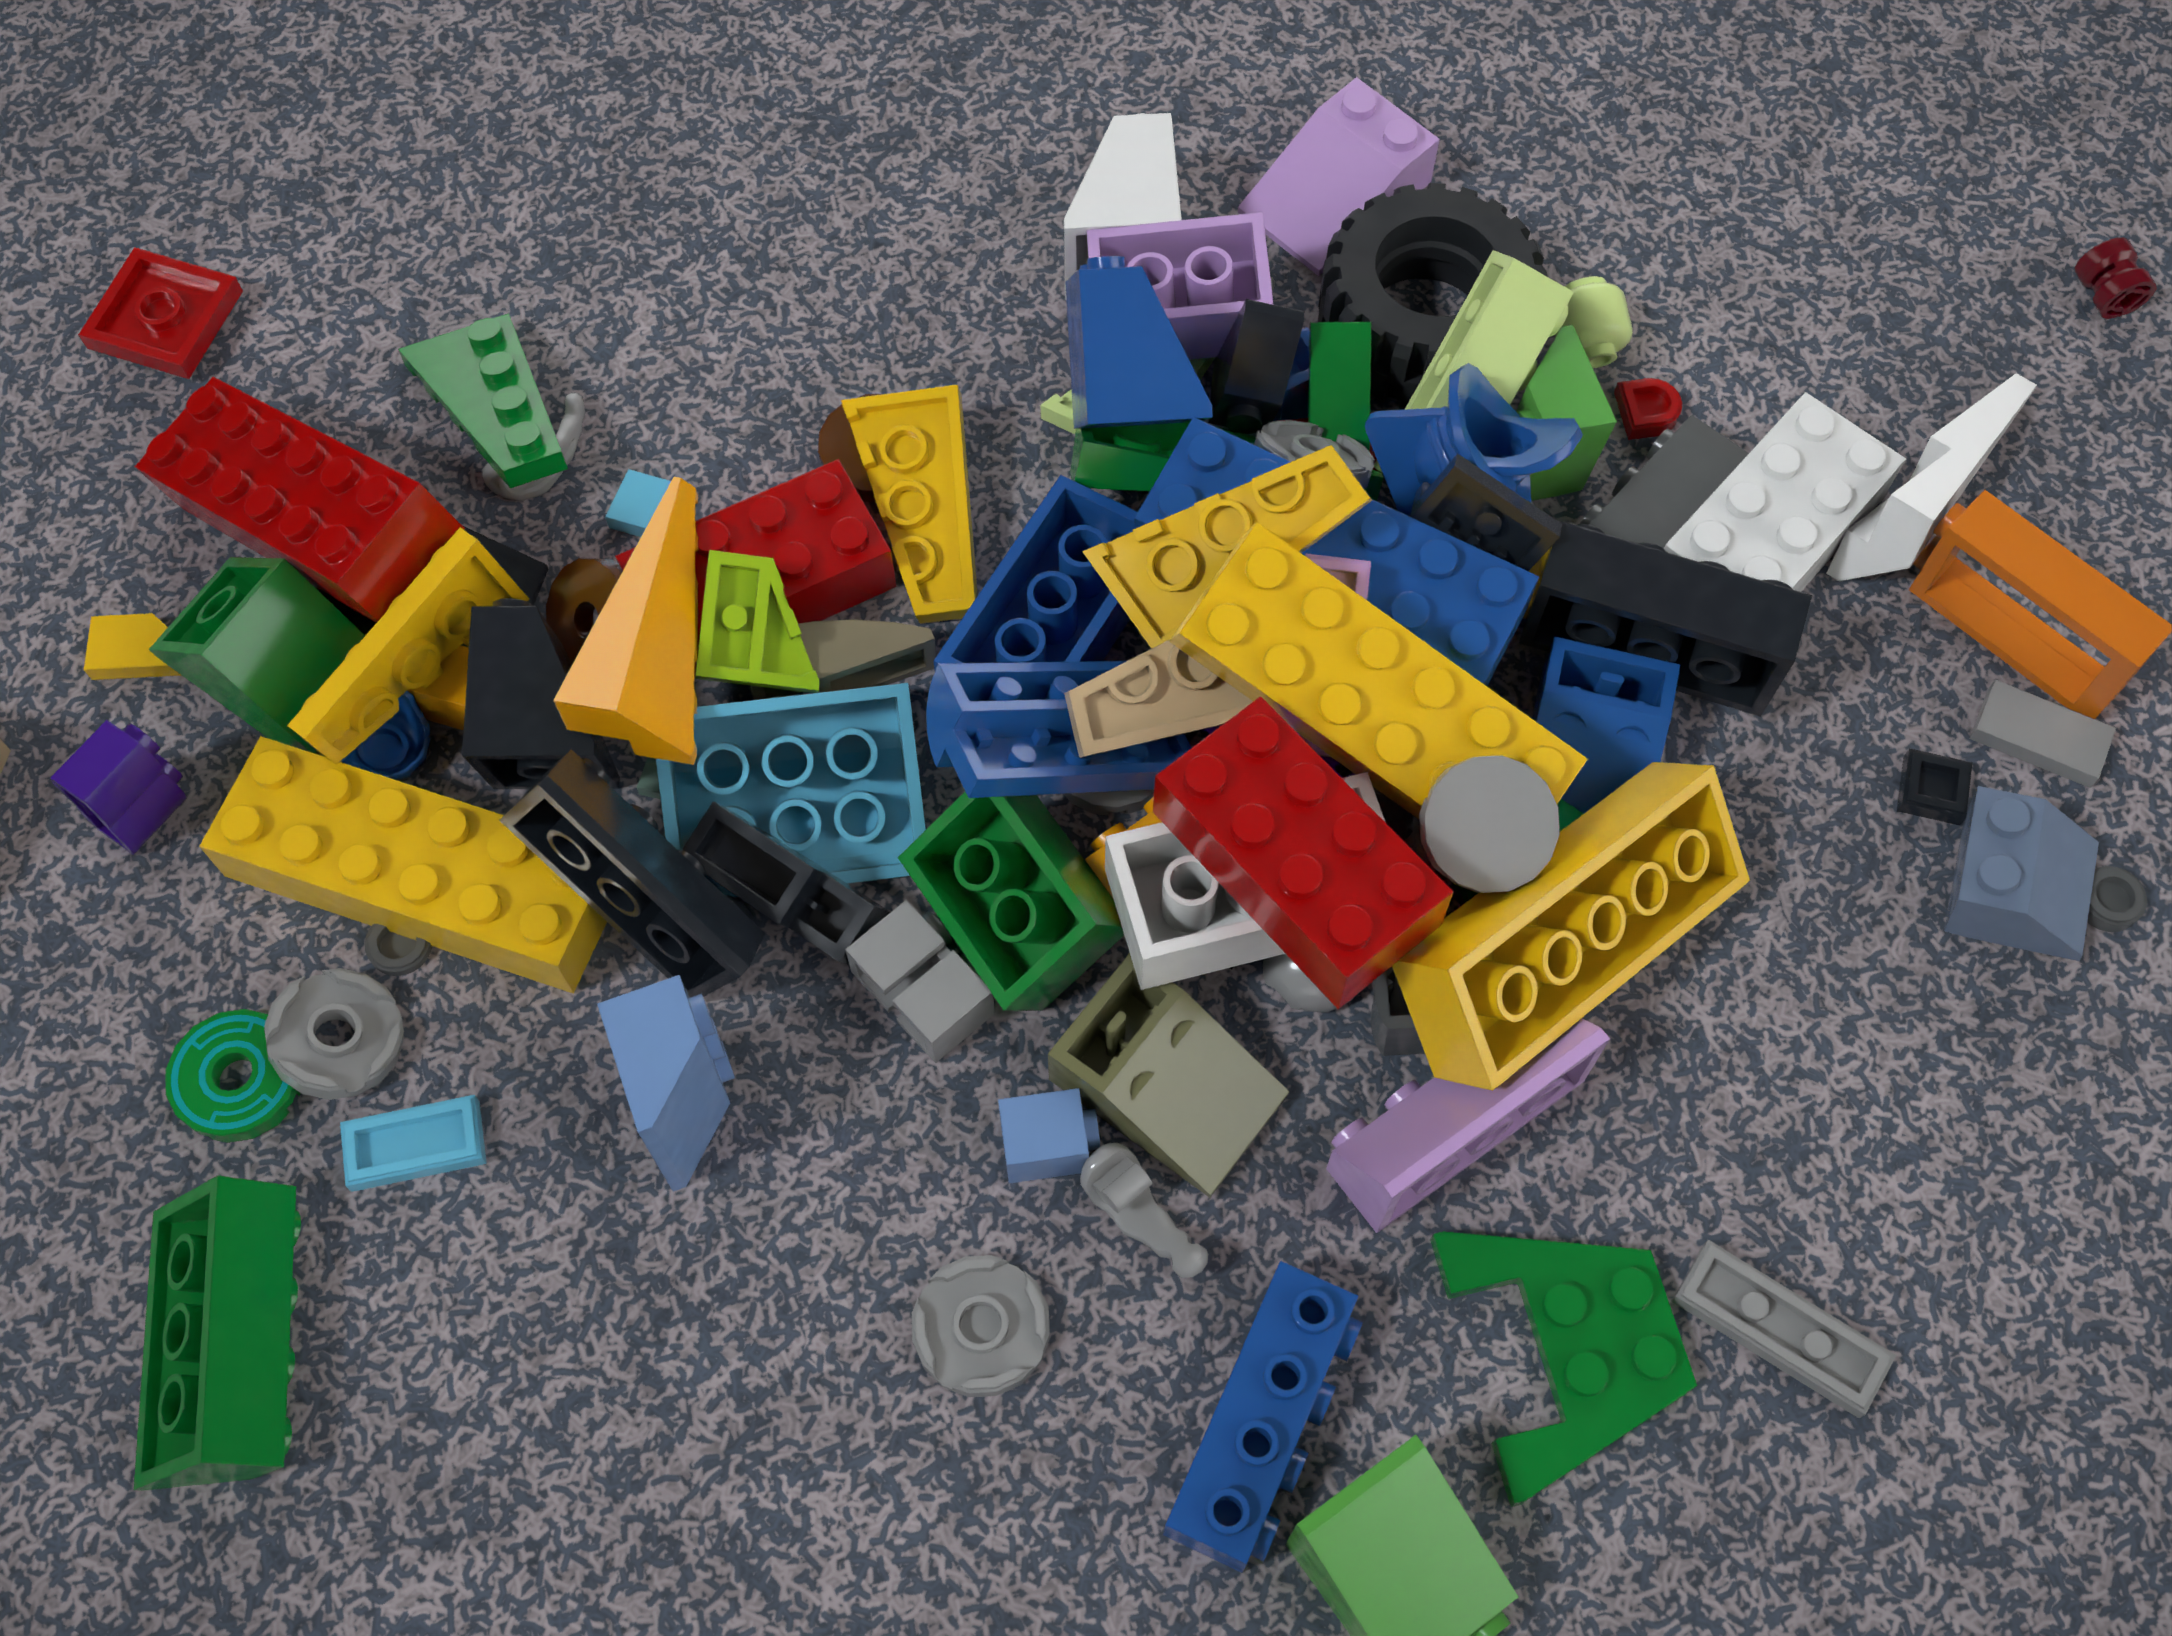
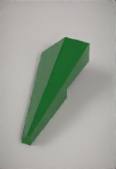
M1189 423L1076 429L1070 469L1071 480L1090 489L1150 491ZM1214 426L1253 445L1255 444L1256 437ZM1372 470L1369 484L1365 491L1371 499L1377 501L1384 477L1380 472Z

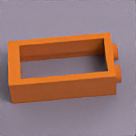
M1986 490L1967 508L1956 503L1935 527L1933 533L1937 536L1928 543L1913 563L1921 571L1910 586L1909 591L2064 707L2096 719L2172 632V624ZM1961 549L2111 660L2105 667L1956 558L1959 550Z

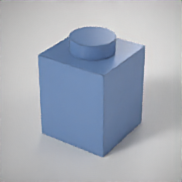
M1079 1088L998 1099L1009 1183L1079 1174L1086 1159L1089 1158V1151L1100 1147L1095 1109L1082 1110Z

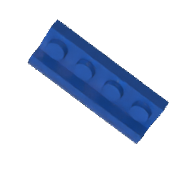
M1126 661L939 663L928 693L926 711L927 735L936 767H954L968 798L1154 789L1155 776L1192 747L1186 736L1181 734L1082 758L1079 757L1064 693Z

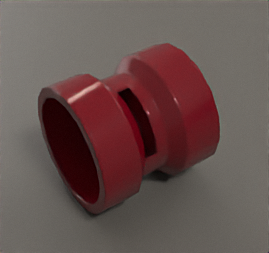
M2124 237L2113 238L2093 247L2078 260L2074 268L2075 274L2083 287L2094 291L2093 303L2101 317L2105 319L2123 316L2137 310L2154 295L2157 289L2156 283L2148 270L2138 268L2136 264L2138 259L2137 252L2131 242Z

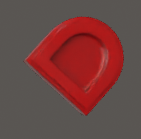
M1655 378L1617 382L1614 394L1628 440L1660 436L1667 428L1670 430L1674 428L1682 410V399L1678 391L1671 384Z

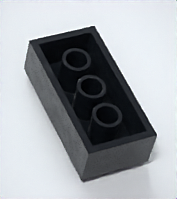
M1560 521L1562 523L1561 535L1549 549L1519 640L1520 644L1549 652L1554 637L1680 664L1676 691L1761 717L1795 662L1812 595L1793 590L1788 584L1778 580H1759L1732 572L1726 566L1717 562H1698L1674 555L1656 544L1634 543L1605 534L1595 526L1587 524L1573 525Z

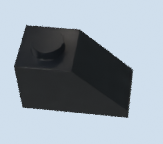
M1249 299L1245 300L1214 361L1210 398L1213 417L1209 418L1208 423L1228 427L1231 431L1251 434L1258 433V431L1261 433L1262 427L1274 420L1283 403L1304 323L1305 311Z

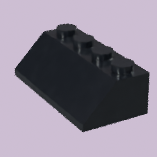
M570 749L499 820L668 979L680 975L689 998L701 993L705 997L738 979L750 967L765 935L753 922L750 910L735 897L724 895L706 878V871L702 864L694 856L686 851L677 850L658 832V825L653 817L643 808L635 804H629L610 786V780L604 770L592 760L580 758Z

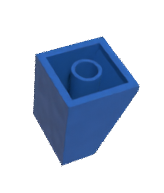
M1124 256L1088 258L1087 264L1080 265V269L1065 282L1074 429L1189 423L1193 417L1199 420L1212 418V404L1143 267H1125Z

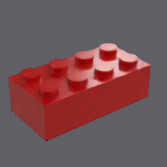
M839 459L695 521L698 536V551L695 552V575L698 582L697 654L709 550L773 558L784 585L783 591L789 607L793 610L798 624L822 621L896 587L891 549ZM635 547L615 556L617 563L621 565L619 566L621 573ZM695 662V666H694V678H695L696 663H697V662Z
M1261 696L1155 776L1153 813L1338 1010L1442 925L1453 891Z

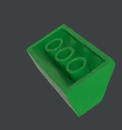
M217 1175L153 1211L133 1490L144 1491L252 1480L284 1467V1457L289 1450L292 1439L291 1422L286 1417L287 1389L295 1368V1354L292 1347L289 1346L290 1321L298 1298L297 1281L292 1277L294 1246L301 1230V1217L295 1209L296 1186Z

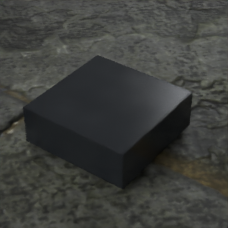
M1909 748L1903 757L1897 811L1960 826L1967 816L1973 762Z

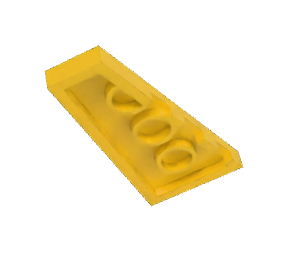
M958 384L841 400L917 620L922 624L962 619L977 598L978 592L962 394Z

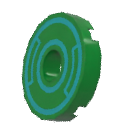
M247 1009L217 1013L193 1026L175 1046L165 1070L166 1096L175 1115L198 1134L225 1143L254 1139L278 1126L289 1114L290 1111L287 1108L293 1103L296 1094L300 1096L301 1093L280 1079L268 1060L264 1029L268 1014ZM236 1061H249L252 1065V1073L249 1080L236 1090H222L220 1087V1077L224 1069Z

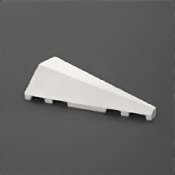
M2016 373L1932 435L1910 480L1892 493L1890 498L1847 529L1827 574L1838 581L1910 568L1933 536V531L1937 524L1954 506L2037 385Z

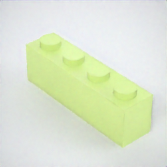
M1493 250L1405 410L1448 406L1449 377L1458 368L1467 363L1478 367L1491 385L1510 405L1517 392L1524 390L1537 369L1536 358L1548 337L1554 336L1564 324L1568 315L1567 304L1574 292L1519 260ZM1376 460L1373 467L1382 473L1378 460Z

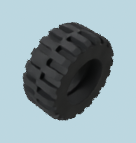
M1429 183L1427 189L1415 190L1414 184L1394 189L1393 196L1387 197L1383 192L1364 203V210L1357 208L1342 221L1341 229L1333 234L1324 262L1318 304V322H1371L1370 396L1385 402L1387 397L1400 400L1399 407L1406 408L1457 316H1431L1412 311L1396 302L1384 289L1405 280L1432 279L1450 284L1468 296L1493 250L1513 257L1547 276V271L1542 265L1544 256L1539 244L1534 239L1528 240L1530 235L1529 229L1517 216L1512 219L1506 216L1508 209L1493 198L1489 202L1477 198L1478 192L1465 187H1461L1460 192L1446 190V184Z

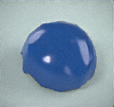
M406 691L398 698L399 712L340 762L400 782L408 780L426 762L431 740L430 724L419 708L414 695Z

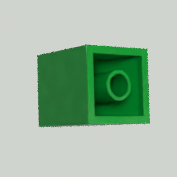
M230 557L149 650L268 739L316 754L318 751L287 725L302 709L305 701L319 690L345 660L351 648L360 643L365 635L285 558Z

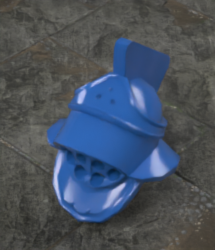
M1470 363L1461 366L1450 375L1448 406L1441 408L1375 411L1369 415L1365 423V431L1397 510L1409 517L1417 489L1423 482L1432 484L1457 454L1531 503L1530 475L1551 469L1570 456L1583 437L1581 429L1574 418L1533 419L1520 417L1491 385L1478 367Z

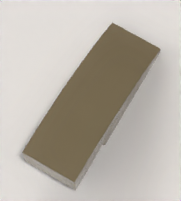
M856 619L812 621L798 624L812 668L816 670L820 681L817 693L889 685L934 669L933 661L937 656L935 638L930 628L897 622ZM748 685L754 700L787 697L801 692Z

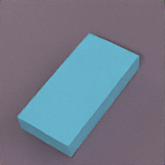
M475 1095L340 1122L345 1186L351 1192L487 1164L480 1101Z

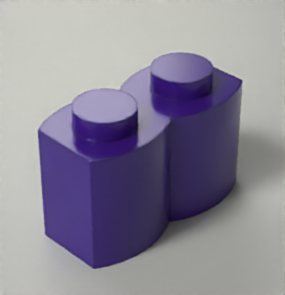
M106 720L50 777L52 783L76 805L78 811L97 830L132 855L146 843L187 799L185 793L177 785L183 778V775L172 764L157 754L160 750L157 743L131 723L121 730Z

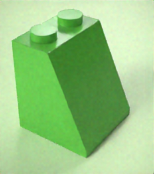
M1414 1435L1296 1524L1285 1544L1350 1636H1496L1511 1623L1502 1610L1515 1601L1518 1595L1417 1435Z

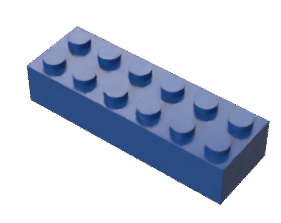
M1193 417L1135 516L1134 529L1192 507L1194 503L1217 493L1222 494L1252 481V478L1290 463V461ZM1373 499L1302 552L1303 555L1315 554L1371 561L1367 601L1486 686H1488L1529 606L1539 576Z

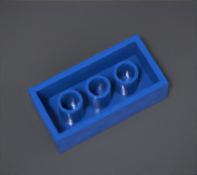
M1060 475L934 659V670L936 671L939 663L1103 661L1130 618L1082 551L1133 532L1134 518L1138 512Z

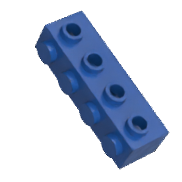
M1279 1262L1165 1524L1164 1536L1243 1573L1250 1555L1264 1562L1281 1521L1268 1514L1278 1488H1282L1290 1493L1293 1492L1309 1452L1296 1447L1306 1421L1320 1427L1336 1389V1386L1323 1381L1333 1356L1347 1362L1363 1324L1362 1321L1351 1317L1358 1295L1285 1262Z

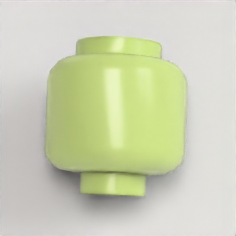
M1598 276L1585 277L1570 282L1564 287L1574 293L1567 304L1568 315L1562 327L1574 326L1592 368L1606 366L1617 359V352L1622 350L1632 338V325L1625 294L1618 286L1606 283L1604 278Z

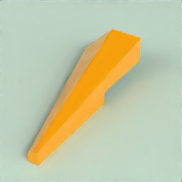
M673 477L553 701L567 730L629 740L635 755L694 765L697 758V747L694 741V714H697L694 666L695 662H697L698 582L695 575V552L698 551V536L695 528V504H698V493L696 488L684 479Z

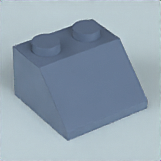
M1978 786L1968 808L1966 819L1963 821L1944 931L1967 938L2080 961L2083 955L2099 842L2046 799Z

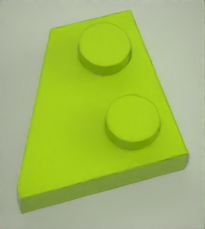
M709 550L695 679L817 693L819 691L820 681L816 670L812 668L801 638V630L793 610L789 607L783 591L784 585L773 558Z

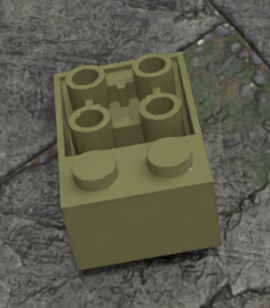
M1130 953L1048 1053L1049 1080L1062 1090L1079 1088L1082 1105L1088 1109H1095L1097 1116L1209 1198L1218 1189L1289 1095V1091L1182 988L1171 982L1141 990Z

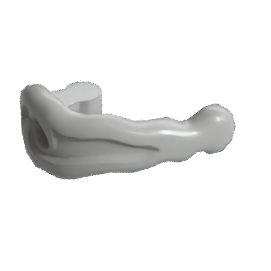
M570 393L566 396L565 416L561 420L556 434L567 466L574 457L579 438L582 434L583 419L585 418L584 399L579 393ZM487 463L482 469V479L486 486L495 494L507 500L523 501L547 492L563 471L510 489Z
M1107 1143L1096 1149L1086 1159L1080 1176L1082 1188L1092 1203L1104 1210L1125 1236L1142 1242L1159 1257L1171 1259L1173 1271L1181 1278L1194 1277L1203 1271L1208 1263L1209 1254L1207 1249L1200 1244H1192L1190 1236L1186 1232L1177 1229L1170 1215L1156 1203L1150 1190L1152 1185L1151 1179L1143 1170L1136 1156L1125 1145Z

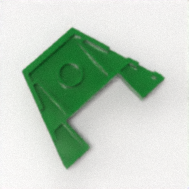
M1444 1231L1432 1235L1430 1241L1448 1299L1506 1285H1518L1561 1423L1497 1438L1491 1443L1510 1507L1523 1504L1697 1387L1651 1250Z

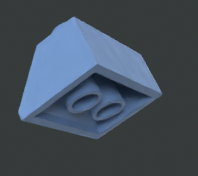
M680 975L597 1004L638 1134L673 1192L685 1188L730 1105L724 1082L735 1079L723 1041L720 1040L713 1018L710 1017L702 993L689 998Z

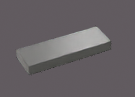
M1707 1240L1702 1246L1671 1300L1676 1305L1857 1418L1866 1415L1897 1356L1710 1240Z

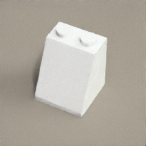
M1140 113L1113 116L1064 218L1065 282L1080 269V265L1087 264V259L1089 258L1087 230L1182 220L1171 113Z

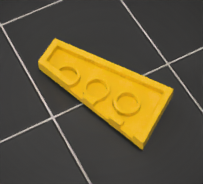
M1329 445L1252 478V481L1222 494L1217 493L1194 503L1192 507L1161 520H1154L1133 529L1131 533L1107 543L1103 542L1082 552L1152 649L1172 638L1242 536L1256 522L1302 553L1370 503L1372 499L1335 448Z
M459 528L448 542L434 553L430 562L407 589L392 601L387 612L360 643L351 648L345 660L319 690L305 701L302 709L287 726L337 765L399 712L398 698L409 689L421 686L424 689L427 688L444 673L440 665L441 661L461 644L464 643L469 647L471 606H492L495 600L505 598L528 601L529 598L478 539L462 528Z

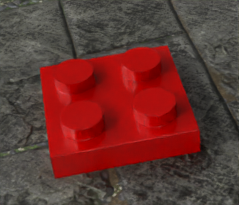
M134 247L78 336L87 349L190 379L243 293V289L235 276Z

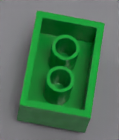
M964 792L897 857L1003 1011H1043L1124 936L1113 898L1037 795L968 798L966 792Z

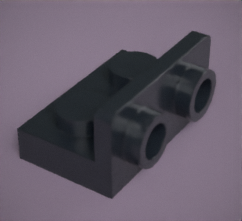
M1459 454L1452 459L1432 484L1423 482L1417 489L1410 517L1526 571H1529L1560 538L1562 523Z

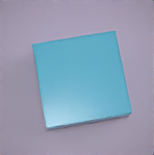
M628 469L605 516L608 527L641 537L671 481Z

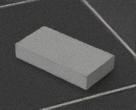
M1994 680L1986 692L1969 739L2091 788L2100 777L2116 728Z

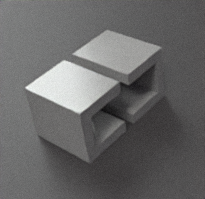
M905 900L845 950L853 975L888 1012L892 1011L895 1007L899 1010L901 1015L896 1018L897 1022L936 1064L995 1014L994 999L992 993L969 960L963 961L954 950L950 951L946 947L952 942V938L937 917L929 911L921 916Z

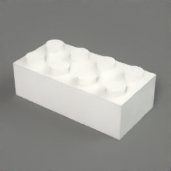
M1805 392L1667 542L1664 549L1668 553L1698 562H1717L1726 566L1732 572L1759 580H1778L1788 584L1793 590L1801 592L1837 552L1847 529L1870 513L1885 497L1906 458Z
M1368 772L1342 778L1385 822ZM1162 822L1106 836L1105 872L1141 990L1285 954Z

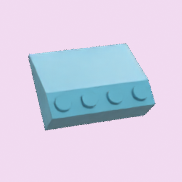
M908 683L697 707V714H694V741L697 747V758L694 765L656 759L665 837L677 850L683 849L707 809L714 801L770 834L847 884L910 876L897 857L926 828ZM706 875V878L724 895L738 897Z

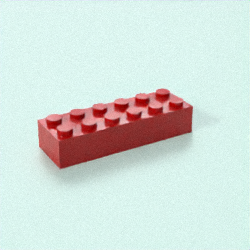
M212 377L205 386L197 389L189 397L186 408L165 432L160 433L150 442L146 454L135 465L139 472L188 513L265 558H285L313 586L375 622L380 620L387 612L392 601L401 595L427 566L434 553L444 546L459 528L465 529L421 483L215 377Z

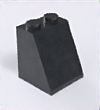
M512 598L495 600L492 606H471L463 758L493 789H530L556 762L572 749L580 758L590 759L599 765L607 774L610 786L613 789H619L620 776L603 736L567 730L553 701L572 666L565 647L537 606H532L524 600Z

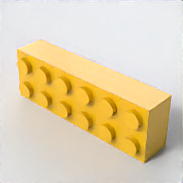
M1258 522L1242 536L1169 641L1250 700L1255 701L1261 696L1296 732L1325 751V753L1354 774L1368 772L1374 788L1418 819L1424 799L1428 797L1431 787L1436 783L1435 780L1445 769L1468 758L1502 755L1527 764L1547 782L1557 804L1588 760L1581 753Z
M262 736L257 741L199 846L225 877L370 926L376 923L386 926L390 932L413 940H416V937L430 942L433 947L573 994L607 923L601 915L499 821L504 815L342 762L336 765L324 756Z
M1652 762L1560 831L1551 860L1532 881L1507 892L1476 894L1447 916L1438 929L1392 965L1434 1078L1493 1091L1750 881L1714 765Z

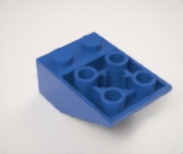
M1554 637L1541 672L1532 719L1588 759L1561 799L1582 813H1585L1649 764L1661 762L1672 716L1680 664Z

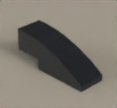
M714 801L682 849L694 856L702 864L708 877L777 924L790 928L840 963L849 965L845 949L891 913L821 866Z

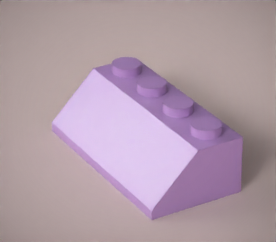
M1581 1018L1493 1091L1439 1078H1433L1423 1086H1420L1416 1080H1412L1388 1098L1384 1104L1388 1109L1387 1112L1370 1124L1364 1118H1359L1334 1137L1331 1143L1335 1149L1332 1150L1326 1169L1374 1231L1378 1233L1583 1083L1610 1038L1602 1028Z

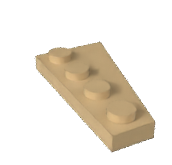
M1170 640L1064 693L1079 758L1223 725L1253 701L1170 643Z

